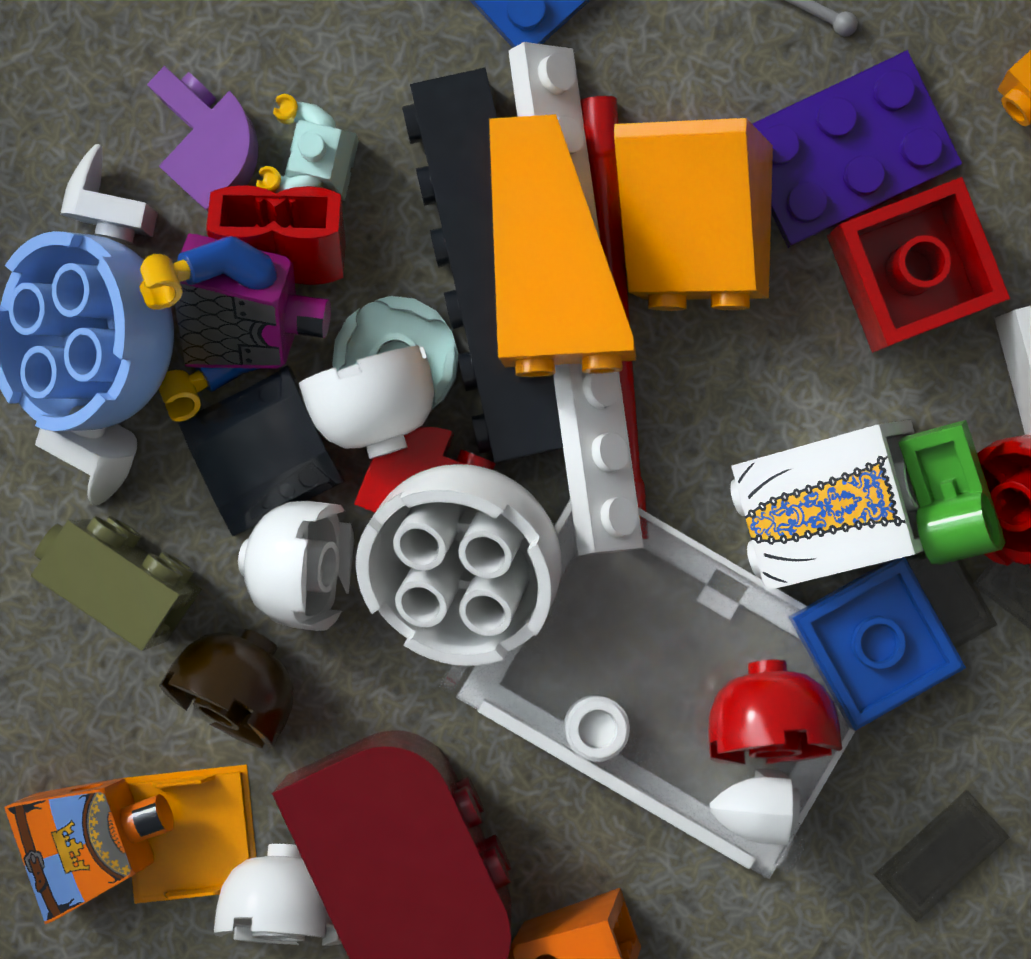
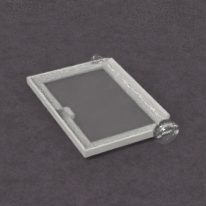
M569 500L554 525L561 550L560 582L555 599L539 633L536 636L533 635L519 647L507 652L505 658L501 661L476 666L450 664L439 687L477 709L482 715L742 866L752 869L770 879L776 868L786 874L790 873L798 863L805 848V840L795 834L855 731L849 728L835 703L840 723L841 751L832 749V755L775 764H767L769 758L749 757V751L744 752L746 764H725L710 760L708 721L709 712L717 693L730 680L748 675V664L760 660H785L788 672L807 674L824 686L834 701L788 618L807 606L777 588L765 591L762 579L639 507L644 548L624 552L578 556L571 501ZM602 695L618 703L628 717L630 725L628 741L623 750L609 760L600 762L586 760L577 755L566 741L564 735L565 716L569 708L577 700L585 696ZM755 769L781 770L791 778L792 787L799 790V821L797 827H791L788 845L760 844L745 840L723 826L709 810L710 802L731 785L746 779L755 778Z

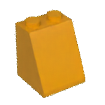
M747 118L615 124L614 140L628 292L648 300V309L661 311L686 310L687 300L711 299V308L718 310L750 309V299H769L773 145Z

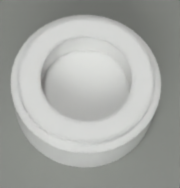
M589 695L577 700L569 708L564 719V735L567 743L577 755L589 761L600 762L615 757L623 750L629 738L630 725L625 711L618 703L602 695Z

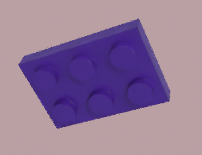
M908 50L752 123L773 145L771 214L788 248L962 165Z

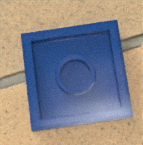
M905 557L886 561L788 617L846 723L854 731L966 668Z

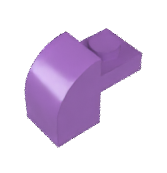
M163 66L147 85L192 131L159 167L208 212L210 192L229 186H247L251 180L258 159L256 131L249 116L230 91L211 109L209 107L216 101L215 96L192 74L188 72L179 80L170 70Z

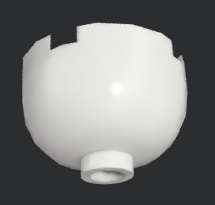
M419 345L356 360L357 364L337 371L336 367L299 382L308 413L315 427L324 437L345 449L366 447L370 459L407 448L404 435L422 426L432 410L434 397L432 374L424 347H419Z
M313 501L285 503L264 515L253 529L249 539L243 542L238 557L239 571L244 576L248 593L254 605L274 622L292 628L324 631L328 630L338 620L342 611L331 609L335 601L337 576H339L346 593H349L354 548V533L351 523L339 522L337 514L345 511L341 505Z
M268 845L267 856L250 858L243 861L231 871L222 885L216 908L215 936L222 937L232 932L233 926H235L234 940L299 945L297 941H304L305 936L323 937L322 946L342 944L296 845Z

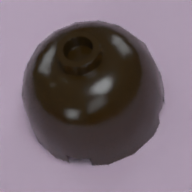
M245 629L240 637L224 632L203 635L189 644L180 653L159 685L163 693L187 711L194 700L193 705L197 710L216 721L209 725L239 741L258 748H263L264 744L269 748H273L287 723L293 707L294 688L288 671L274 657L278 647L265 636L249 629Z

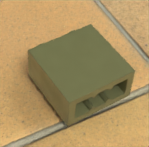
M94 516L93 519L68 520L64 526L58 523L55 524L43 537L35 551L34 556L41 561L30 575L141 651L167 642L202 590L189 581L194 574V571L189 566L163 551L159 557L146 552L137 546L142 536L133 528L112 516H109L106 521Z

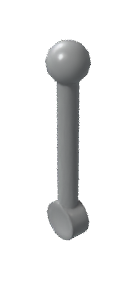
M785 0L832 24L834 31L839 36L847 37L854 34L857 30L858 20L851 12L837 13L813 0Z

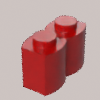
M246 185L229 186L210 192L206 227L208 237L219 240L233 236L258 250L286 256L293 262L295 283L326 284L344 277L346 240L341 194L329 189L309 186L295 187L274 193L261 187Z

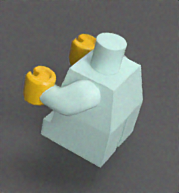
M289 94L278 95L276 103L280 107L279 109L274 107L273 110L277 120L283 124L298 123L296 124L290 149L291 155L288 158L284 176H281L275 168L264 166L259 170V175L263 177V180H257L256 186L274 193L295 187H320L341 194V200L345 201L351 177L350 170L354 164L359 142L357 134L337 129L334 119L318 105L296 102Z

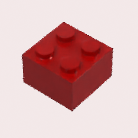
M963 177L843 222L827 235L872 353L1010 299Z

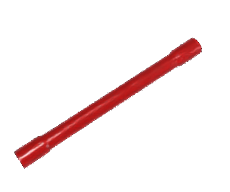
M613 96L588 97L580 101L600 242L630 326L614 127L615 124H619L617 98ZM622 361V371H619L637 503L640 509L647 512L645 484L641 478L633 361ZM639 515L642 538L649 539L647 520Z

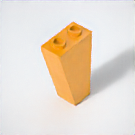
M557 115L489 119L499 360L505 368L515 367V375L519 377L554 375L555 365L582 364V372L590 374L622 371V361H636L634 337Z

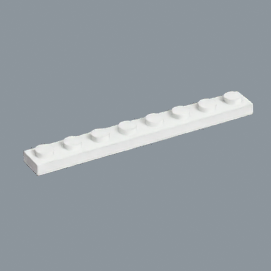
M523 42L508 51L517 117L557 115L600 239L573 49ZM582 364L555 365L553 378L578 556L624 552L644 548L619 372L590 374L582 372Z

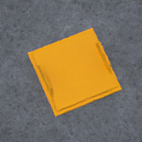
M247 764L124 778L129 784L135 803L161 794L169 803L174 820V827L171 832L148 839L154 855V863L132 876L134 904L220 895L222 885L231 871L243 861L257 857Z

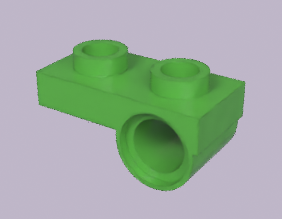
M963 420L903 437L898 443L919 505L916 514L917 528L928 560L933 565H940L1002 550L1006 542L967 421Z

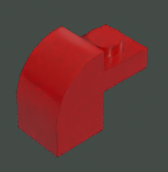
M437 427L417 428L411 433L404 435L407 448L372 459L354 505L376 512L388 494L409 477L433 467L463 464L494 470L496 463L464 450H460L456 461L445 457L454 433Z

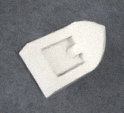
M95 144L78 164L68 182L60 215L80 222L96 225L94 235L117 242L132 244L135 233L153 237L158 212L144 202L98 193L102 175V146Z
M83 406L73 407L69 414L78 412ZM118 424L103 429L86 431H50L40 428L35 445L89 474L88 499L91 504L100 505L118 490L128 476L137 450V439L131 431Z
M755 768L754 778L731 785L710 802L709 810L723 826L745 840L760 844L788 845L791 827H797L799 821L800 795L798 788L792 787L791 778L781 770Z

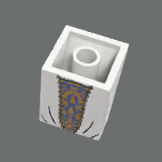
M911 420L878 424L731 466L735 478L731 481L730 486L732 500L737 512L741 516H745L751 536V541L747 545L749 563L754 574L758 578L762 577L765 591L924 551L916 519L919 505L898 443L903 437L915 434Z

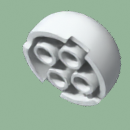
M463 464L433 467L419 472L399 484L388 494L367 524L360 538L356 554L357 580L363 599L371 614L378 610L394 629L407 638L404 646L438 662L462 666L484 665L501 661L505 658L507 652L519 647L533 635L536 636L539 633L557 594L562 565L561 550L555 528L548 514L536 498L523 486L506 475L484 467Z

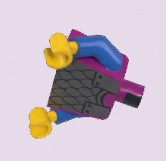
M188 233L182 251L178 254L177 262L173 263L168 256L163 254H152L146 257L141 265L140 272L143 281L139 287L145 304L151 309H165L175 304L185 366L195 367L196 370L191 375L183 370L168 371L159 387L162 400L165 403L169 417L173 421H185L195 416L201 406L197 392L205 388L213 392L242 374L261 368H280L285 365L295 335L325 338L327 336L331 318L330 300L296 295L293 262L286 256L258 250L237 237L229 236L218 240Z

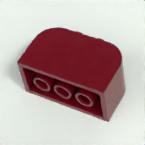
M391 730L375 733L288 774L272 792L349 959L508 958L511 945V896L507 886L511 883L508 871L511 870L509 860L497 835L485 838L479 824L483 823L480 813L484 812V808L469 777L458 781L446 756L431 741L406 731Z

